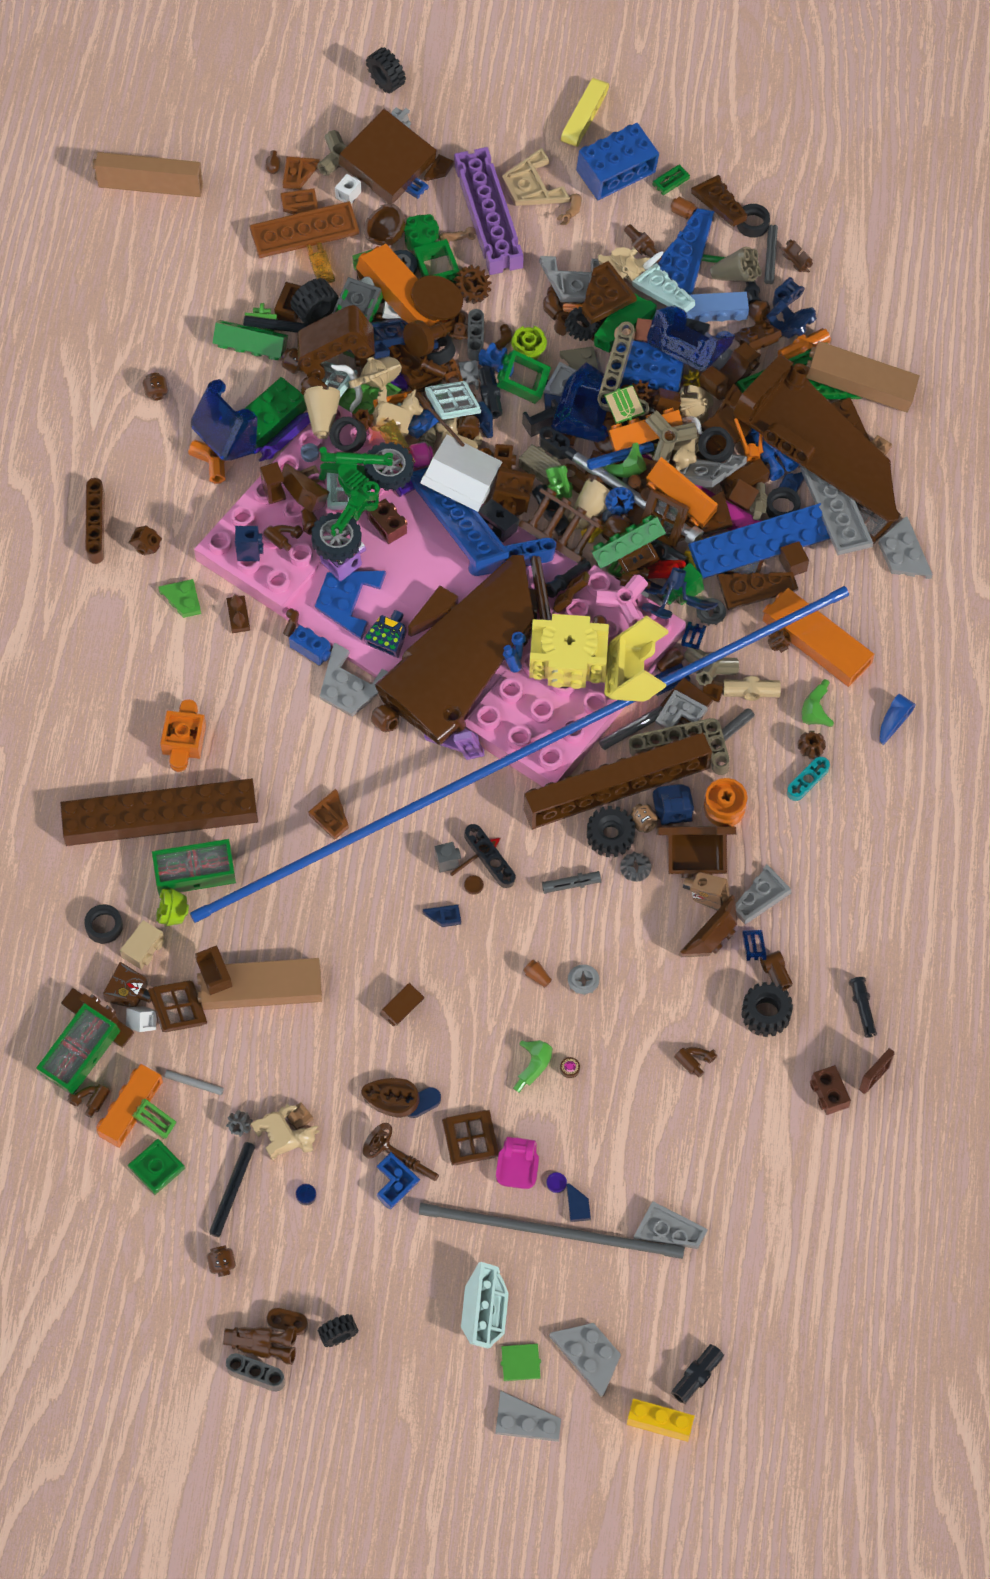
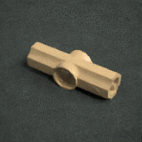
M748 676L743 680H723V697H744L746 700L754 701L760 697H780L781 694L780 680H760L756 676Z

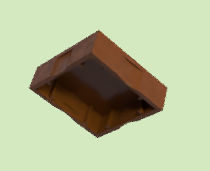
M383 109L339 154V165L354 177L366 183L374 193L388 204H393L407 190L411 182L419 177L435 161L437 150L386 109Z

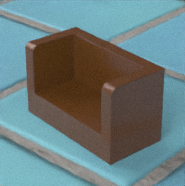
M285 282L274 308V313L277 314L278 320L297 322L298 315L291 308V300L301 285Z
M278 462L260 467L262 488L269 505L286 500L281 483L284 482V477Z
M217 945L195 953L197 965L210 995L232 987L231 978Z

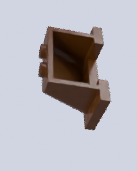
M735 826L656 827V835H666L668 874H682V878H693V874H698L699 872L709 875L727 874V835H737Z

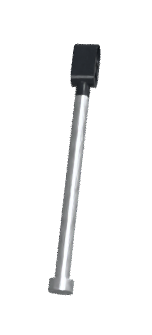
M549 426L543 427L540 430L539 445L545 451L561 460L570 459L589 473L599 476L604 483L613 489L617 487L629 489L634 495V503L645 509L647 502L641 498L639 492L601 467L590 470L587 467V460L589 459L571 448L570 440L566 436ZM656 505L655 512L663 516L665 510ZM667 512L666 518L675 521L676 517ZM664 521L665 524H667L671 528L673 527L672 524H670L667 521ZM684 524L681 532L686 537L685 541L689 544L699 541L704 533L697 526L691 528L687 524Z

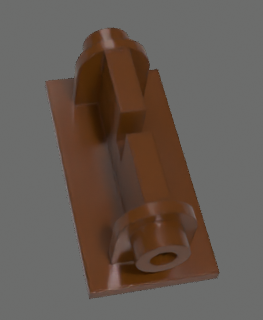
M788 240L786 248L780 247L783 256L794 263L793 266L797 271L809 273L810 270L808 268L813 265L812 259L805 251L799 255L802 248L795 240Z
M459 313L455 318L454 330L450 332V336L454 339L462 340L463 338H468V324H465L466 317L463 313Z

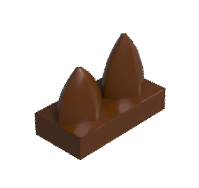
M234 594L233 597L226 598L232 633L250 631L245 595L238 596Z

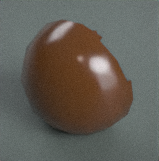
M395 204L380 205L381 207L375 210L369 218L367 217L364 224V234L371 243L380 246L384 244L390 246L402 238L405 229V217L401 209Z

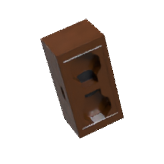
M651 542L618 559L624 573L632 570H642L644 566L648 568L660 561Z

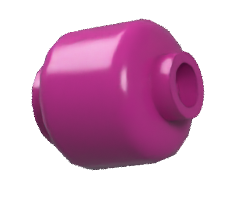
M425 442L409 446V454L412 455V461H414L413 467L430 465L433 459L431 446H428Z

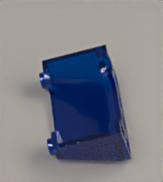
M676 305L656 310L647 335L649 345L697 370L708 369L733 343L735 335L728 331H720L716 336L709 338L685 326L687 313Z
M586 362L567 379L554 416L552 429L563 434L597 443L606 439L608 432L603 422L607 411L601 409L598 402L604 373ZM609 380L607 382V386L613 387L616 385V381ZM604 397L601 402L603 404H608Z
M221 379L209 382L191 418V428L222 460L231 461L256 453L258 417L248 409L235 411L221 397V394L226 391V385Z

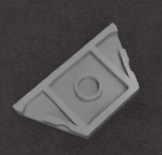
M905 517L879 539L880 549L891 574H905L911 577L921 575L926 576V579H931L933 574L908 517Z
M594 1323L550 1333L549 1337L602 1398L621 1357L618 1350Z

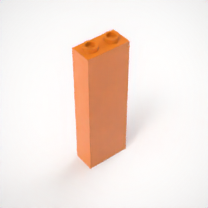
M387 244L380 247L376 246L372 251L360 255L356 269L364 277H370L375 287L381 288L384 300L404 321L410 323L415 320H421L429 327L437 322L445 323L448 321L430 320L415 309L411 290L419 279Z
M787 588L776 596L772 604H768L764 608L763 621L769 625L809 605V603ZM819 611L779 630H786L791 637L793 645L848 687L873 663L875 654Z

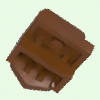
M499 467L492 499L516 516L523 514V512L527 513L535 475Z

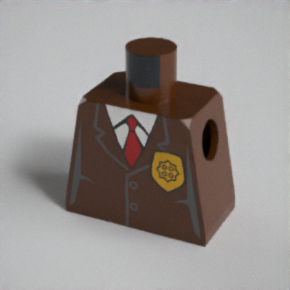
M119 962L103 992L105 1001L126 1007H137L140 1000L148 1003L151 1002L148 989H146L148 986L147 979L124 963Z

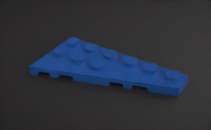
M697 208L688 220L685 228L679 232L676 240L670 244L658 262L660 269L665 271L668 277L674 280L678 287L684 289L689 295L694 292L714 218V211Z

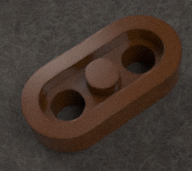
M273 1308L267 1314V1324L273 1330L285 1332L289 1326H294L296 1322L301 1323V1327L297 1328V1335L305 1333L308 1328L307 1318L302 1313L282 1308ZM279 1317L281 1322L275 1323L274 1319Z

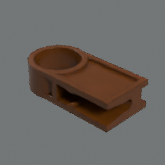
M564 464L567 470L574 471L575 475L567 477V479L572 483L573 490L580 494L586 482V474L573 464Z

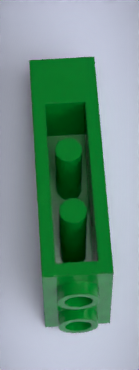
M635 294L636 302L608 315L594 335V346L610 353L615 340V329L623 322H630L634 326V330H636L638 318L651 320L656 314L657 305Z

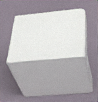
M145 1006L127 1008L126 1026L137 1032L156 1030L157 1015L155 1010Z

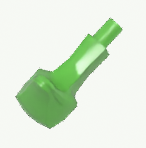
M633 443L629 456L624 460V463L618 465L610 464L601 468L613 476L630 478L632 475L638 476L646 470V463L640 453L639 444Z
M824 679L805 699L801 711L803 723L833 726V720L827 716L820 704V700L828 691L827 687L830 684L828 680Z
M540 1040L533 1042L521 1041L519 1043L520 1046L531 1054V1061L528 1067L518 1076L519 1081L513 1087L518 1093L526 1084L530 1086L548 1066L553 1048L548 1043Z

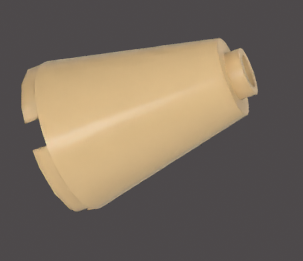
M323 386L308 388L305 390L304 399L313 435L317 436L318 439H327L330 436V429L335 421L340 391L333 387H328V390H325Z
M588 478L574 508L579 506L587 511V516L598 518L607 509L605 500L610 490L597 480L590 482L591 478ZM573 512L569 516L570 522L575 515ZM581 518L575 529H584L590 523Z

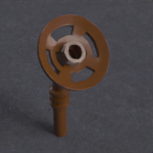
M386 1122L378 1125L369 1134L363 1146V1155L366 1158H374L383 1151L391 1152L412 1171H418L433 1181L438 1179L439 1174L422 1165L420 1160L413 1158L411 1155L407 1156L390 1145L389 1141L393 1129L389 1123Z

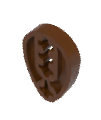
M380 1079L364 1085L361 1090L364 1100L372 1108L380 1113L396 1118L412 1114L418 1107L420 1100L416 1086L407 1079ZM374 1090L375 1094L373 1093L371 1096H368L367 1093H371ZM393 1093L394 1097H391L390 1100H388L386 1096H390V1094ZM400 1095H403V1098H401L400 1101H397L396 1098H399ZM410 1097H412L413 1100H410L409 1103H407L405 1099H409Z

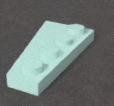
M657 263L632 281L634 288L682 315L695 306V300L684 289H680L678 284L671 280Z

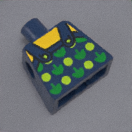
M394 610L390 618L381 615L365 635L364 641L366 645L398 658L407 633L405 625L400 623L404 614Z

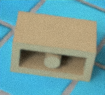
M143 920L120 949L122 958L142 970L145 965L147 966L151 962L154 952L160 950L163 946V932Z

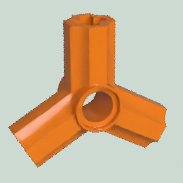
M233 438L220 446H210L198 440H193L188 454L208 462L210 482L221 484L225 481V461L242 453L243 447L237 438Z

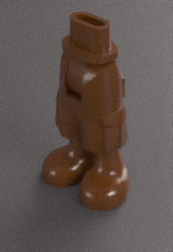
M262 1326L256 1328H225L223 1344L232 1346V1349L237 1348L244 1353H251L261 1358L269 1359L271 1355L276 1356L286 1365H293L296 1348L292 1346L296 1342L298 1330L296 1326H289L283 1333H274L272 1328ZM272 1343L281 1344L286 1347H274Z

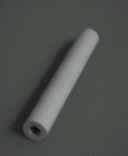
M169 1070L166 1071L164 1076L165 1078L218 1095H222L224 1091L223 1087Z

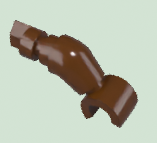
M551 285L547 290V296L543 300V309L553 320H556L554 324L555 332L564 336L567 333L565 330L567 327L564 325L566 323L565 320L570 313L563 312L559 298Z

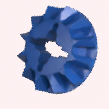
M625 487L612 489L607 494L605 500L607 509L612 514L619 516L624 513L627 514L628 511L633 509L635 502L633 493ZM617 496H618L621 500H624V501H623V505H624L623 507H622V505L617 504V503H618V501H617Z

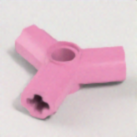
M634 575L625 587L619 591L598 589L596 606L618 608L630 627L644 618L635 600L647 587L648 582L641 575Z

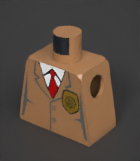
M699 872L695 880L688 877L684 880L683 888L692 892L693 900L718 911L730 897L728 882L725 878Z

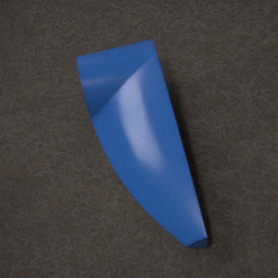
M901 694L894 698L883 719L880 730V743L882 745L891 738L915 708L916 704Z

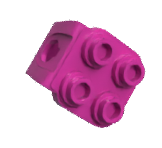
M506 1137L504 1147L498 1155L496 1180L500 1185L520 1189H530L535 1185L539 1164L535 1140Z

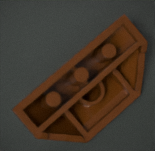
M734 895L729 897L678 954L680 957L710 956L712 952L717 954L723 947L722 941L725 938L729 940L736 933L734 930L737 925Z

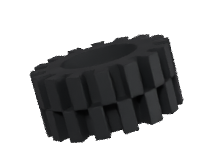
M582 307L574 308L564 324L567 327L565 329L566 332L570 331L569 335H574L573 339L579 338V341L583 339L584 341L590 340L599 327V321L590 324L582 313ZM577 321L583 322L587 327L579 325Z
M351 1314L341 1315L339 1318L335 1317L333 1320L327 1321L328 1323H324L317 1330L324 1347H333L341 1342L344 1343L346 1340L354 1337L359 1331Z

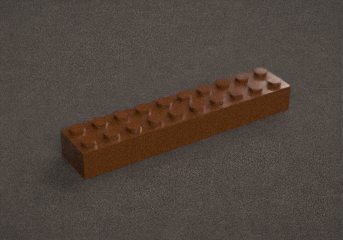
M703 732L700 734L694 733L685 739H676L670 742V744L656 746L650 751H642L632 757L621 758L615 763L603 764L594 770H585L580 775L568 776L556 783L550 782L539 789L533 788L524 793L525 815L533 830L710 768L712 750Z
M253 778L60 802L63 838L66 846L258 823Z

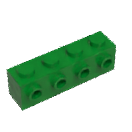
M219 320L215 323L212 343L217 344L219 348L228 349V347L235 348L234 351L244 353L249 351L254 356L266 355L269 356V359L279 360L286 351L288 335Z
M649 515L642 519L643 522L639 525L633 524L626 528V532L614 534L609 538L608 542H600L594 545V549L591 552L600 569L666 534L656 515Z

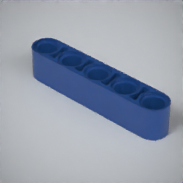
M542 538L506 545L505 548L509 551V558L512 555H524L527 567L531 566L530 559H532V556H540L542 563L552 561L556 542L552 538ZM509 558L475 568L469 561L468 570L474 576L492 574Z

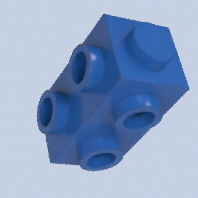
M299 625L289 637L290 648L320 666L330 658V642L324 637L317 636L310 628Z

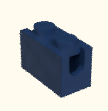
M235 526L237 561H260V554H264V543H262V533H259L258 526Z

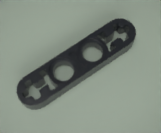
M476 824L468 825L464 832V838L501 887H512L516 879L514 871L481 827ZM470 831L473 833L477 832L476 837L474 835L470 836ZM487 845L490 850L483 853L479 850V846ZM496 859L501 865L497 868L492 867L490 864L491 860ZM504 875H505V877H509V876H510V881H509V882H508V880H504V881H503V876H504Z

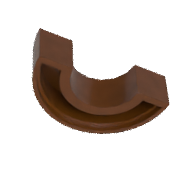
M743 343L733 351L728 362L719 371L711 366L702 372L699 379L700 386L716 399H725L733 384L737 386L738 381L749 377L752 371L759 367L760 363L758 361L761 354L747 343Z

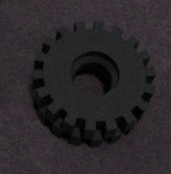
M381 47L367 57L366 66L369 68L367 70L371 73V78L375 80V84H378L380 89L383 88L385 93L390 94L405 84V71L402 70L403 67L399 64L400 61L395 58L393 53L391 54L389 49Z
M608 806L607 810L601 807L599 813L596 810L593 812V817L590 816L589 823L587 824L589 846L592 845L594 852L598 849V854L601 856L603 853H606V857H610V854L618 857L619 852L622 855L625 854L626 849L629 850L631 844L634 843L635 822L632 821L633 817L631 815L627 816L625 809L621 812L620 807L617 806L616 809ZM607 827H614L618 830V835L614 838H609L604 835L603 831Z

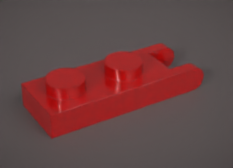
M660 560L648 567L650 569L648 579H667L673 567L684 568L686 562L683 560Z

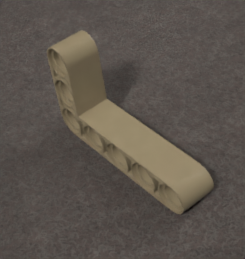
M623 322L618 327L599 391V406L605 411L611 412L608 404H603L601 401L605 395L615 392L620 388L634 341L635 330L630 322ZM627 328L631 330V333L623 335L622 331ZM625 346L626 350L621 353L617 351V348ZM614 363H620L621 367L617 370H614L612 368V365ZM609 380L616 381V385L613 387L607 386V382ZM639 399L641 406L645 407L646 411L644 414L634 418L644 420L646 415L650 413L649 405L646 401Z
M714 718L633 735L629 739V752L634 756L638 752H647L656 746L670 744L673 741L671 739L673 736H677L679 740L687 738L691 732L697 734L703 732L712 750L711 766L713 772L717 775H724L729 771V755L721 725ZM709 728L716 729L713 732L708 731ZM658 740L660 743L654 744L652 741ZM636 744L641 745L640 748H635L633 746ZM713 745H719V746H721V747L718 748V749H715V748H713L712 746H713ZM717 762H724L725 764H724V765H717L716 763H717Z

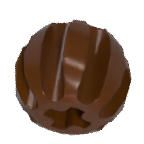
M815 731L804 732L798 740L800 754L803 757L808 756L809 759H814L815 756L820 757L826 748V741L823 740V735L821 733L817 734Z

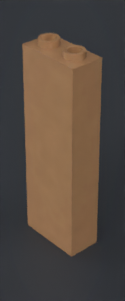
M98 152L96 159H93V169L96 170L95 180L98 181L99 188L201 197L203 177L200 162Z
M818 341L816 347L812 346L809 357L812 359L808 360L806 365L809 369L807 379L908 413L914 399L920 375Z
M319 958L225 964L231 978L232 987L212 995L209 994L201 972L197 973V984L201 985V991H198V1003H202L203 1010L322 1002Z

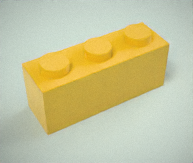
M633 1398L627 1425L688 1442L695 1415Z

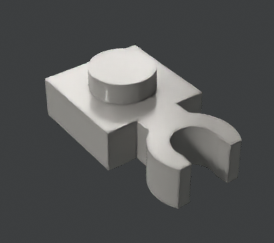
M477 361L459 362V370L463 381L468 386L471 384L475 385L476 390H478L479 382L477 379H479Z

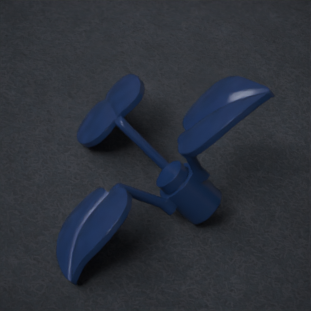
M673 567L663 587L648 579L646 580L651 582L650 589L645 588L644 592L654 595L666 594L662 606L644 603L641 608L659 618H671L672 612L664 608L672 589L679 590L680 587H682L683 599L686 600V604L694 608L711 610L718 606L719 602H709L686 595L687 582L684 581L686 571Z

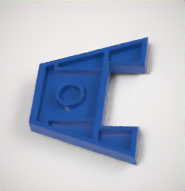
M386 571L352 572L342 581H339L331 572H328L318 595L315 608L362 640L368 623L365 620L351 617L362 586L366 585L381 589Z

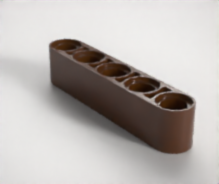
M91 478L86 483L85 548L89 562L98 564L104 559L105 493L102 481L99 478Z

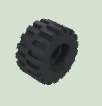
M313 279L302 285L295 292L291 300V308L303 323L313 324L332 314L339 297L325 279Z
M762 982V986L756 984L754 989L750 988L748 993L745 994L741 1013L742 1018H744L743 1023L745 1026L749 1025L748 1029L751 1032L755 1030V1034L758 1036L760 1033L763 1034V1037H768V1034L776 1036L777 1031L779 1033L783 1032L784 1028H787L793 1010L792 998L788 997L789 992L787 990H782L783 987L781 985L776 987L773 982L770 985H767V982ZM760 1003H770L777 1008L778 1013L773 1016H764L758 1012L756 1006Z

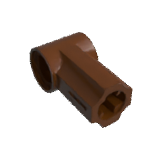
M779 950L760 957V963L764 972L769 975L776 987L781 985L783 987L782 990L785 991L793 985L785 968L784 958Z

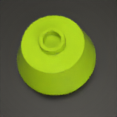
M522 326L515 331L511 344L515 351L536 360L545 350L547 339L540 328L536 326L524 328Z
M172 888L170 890L162 889L159 896L162 899L160 900L159 908H157L156 921L159 924H164L165 927L182 924L189 910L187 896Z

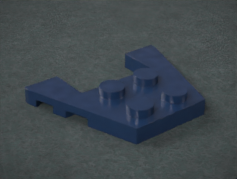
M398 318L371 323L374 329V359L389 357L390 350L388 347L392 345H405L403 331L408 323L403 319ZM434 340V349H438V342Z

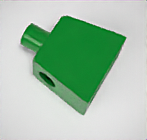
M689 563L683 568L686 571L684 579L687 582L686 595L695 597L704 590L703 579L697 569ZM682 587L679 590L672 589L666 603L667 605L672 604L675 600L680 605L686 603V600L683 599Z

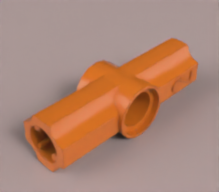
M822 328L808 336L805 334L798 336L792 344L778 350V356L781 354L785 358L790 359L812 349V346L816 347L818 341L830 343L829 332Z

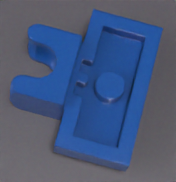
M492 342L487 350L481 349L479 365L482 367L489 365L494 367V371L499 373L504 365L502 360L507 354V348L504 347L502 351L498 350L495 343ZM514 363L509 377H511L514 372Z

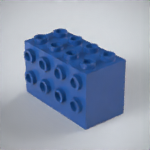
M637 122L633 125H627L618 132L611 133L604 139H598L592 145L582 147L578 153L576 171L598 201L656 173L659 152Z
M633 341L620 388L623 385H632V383L637 385L639 380H641L643 384L649 382L648 389L658 390L662 388L679 392L686 349ZM625 346L617 348V351L621 353L626 350ZM614 363L612 365V368L614 370H617L621 367L620 363ZM609 380L607 382V386L613 387L616 385V381Z

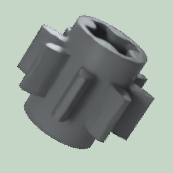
M237 1110L235 1114L231 1113L229 1115V1122L226 1127H229L231 1134L241 1137L244 1132L248 1133L250 1131V1124L253 1120L250 1119L247 1112Z

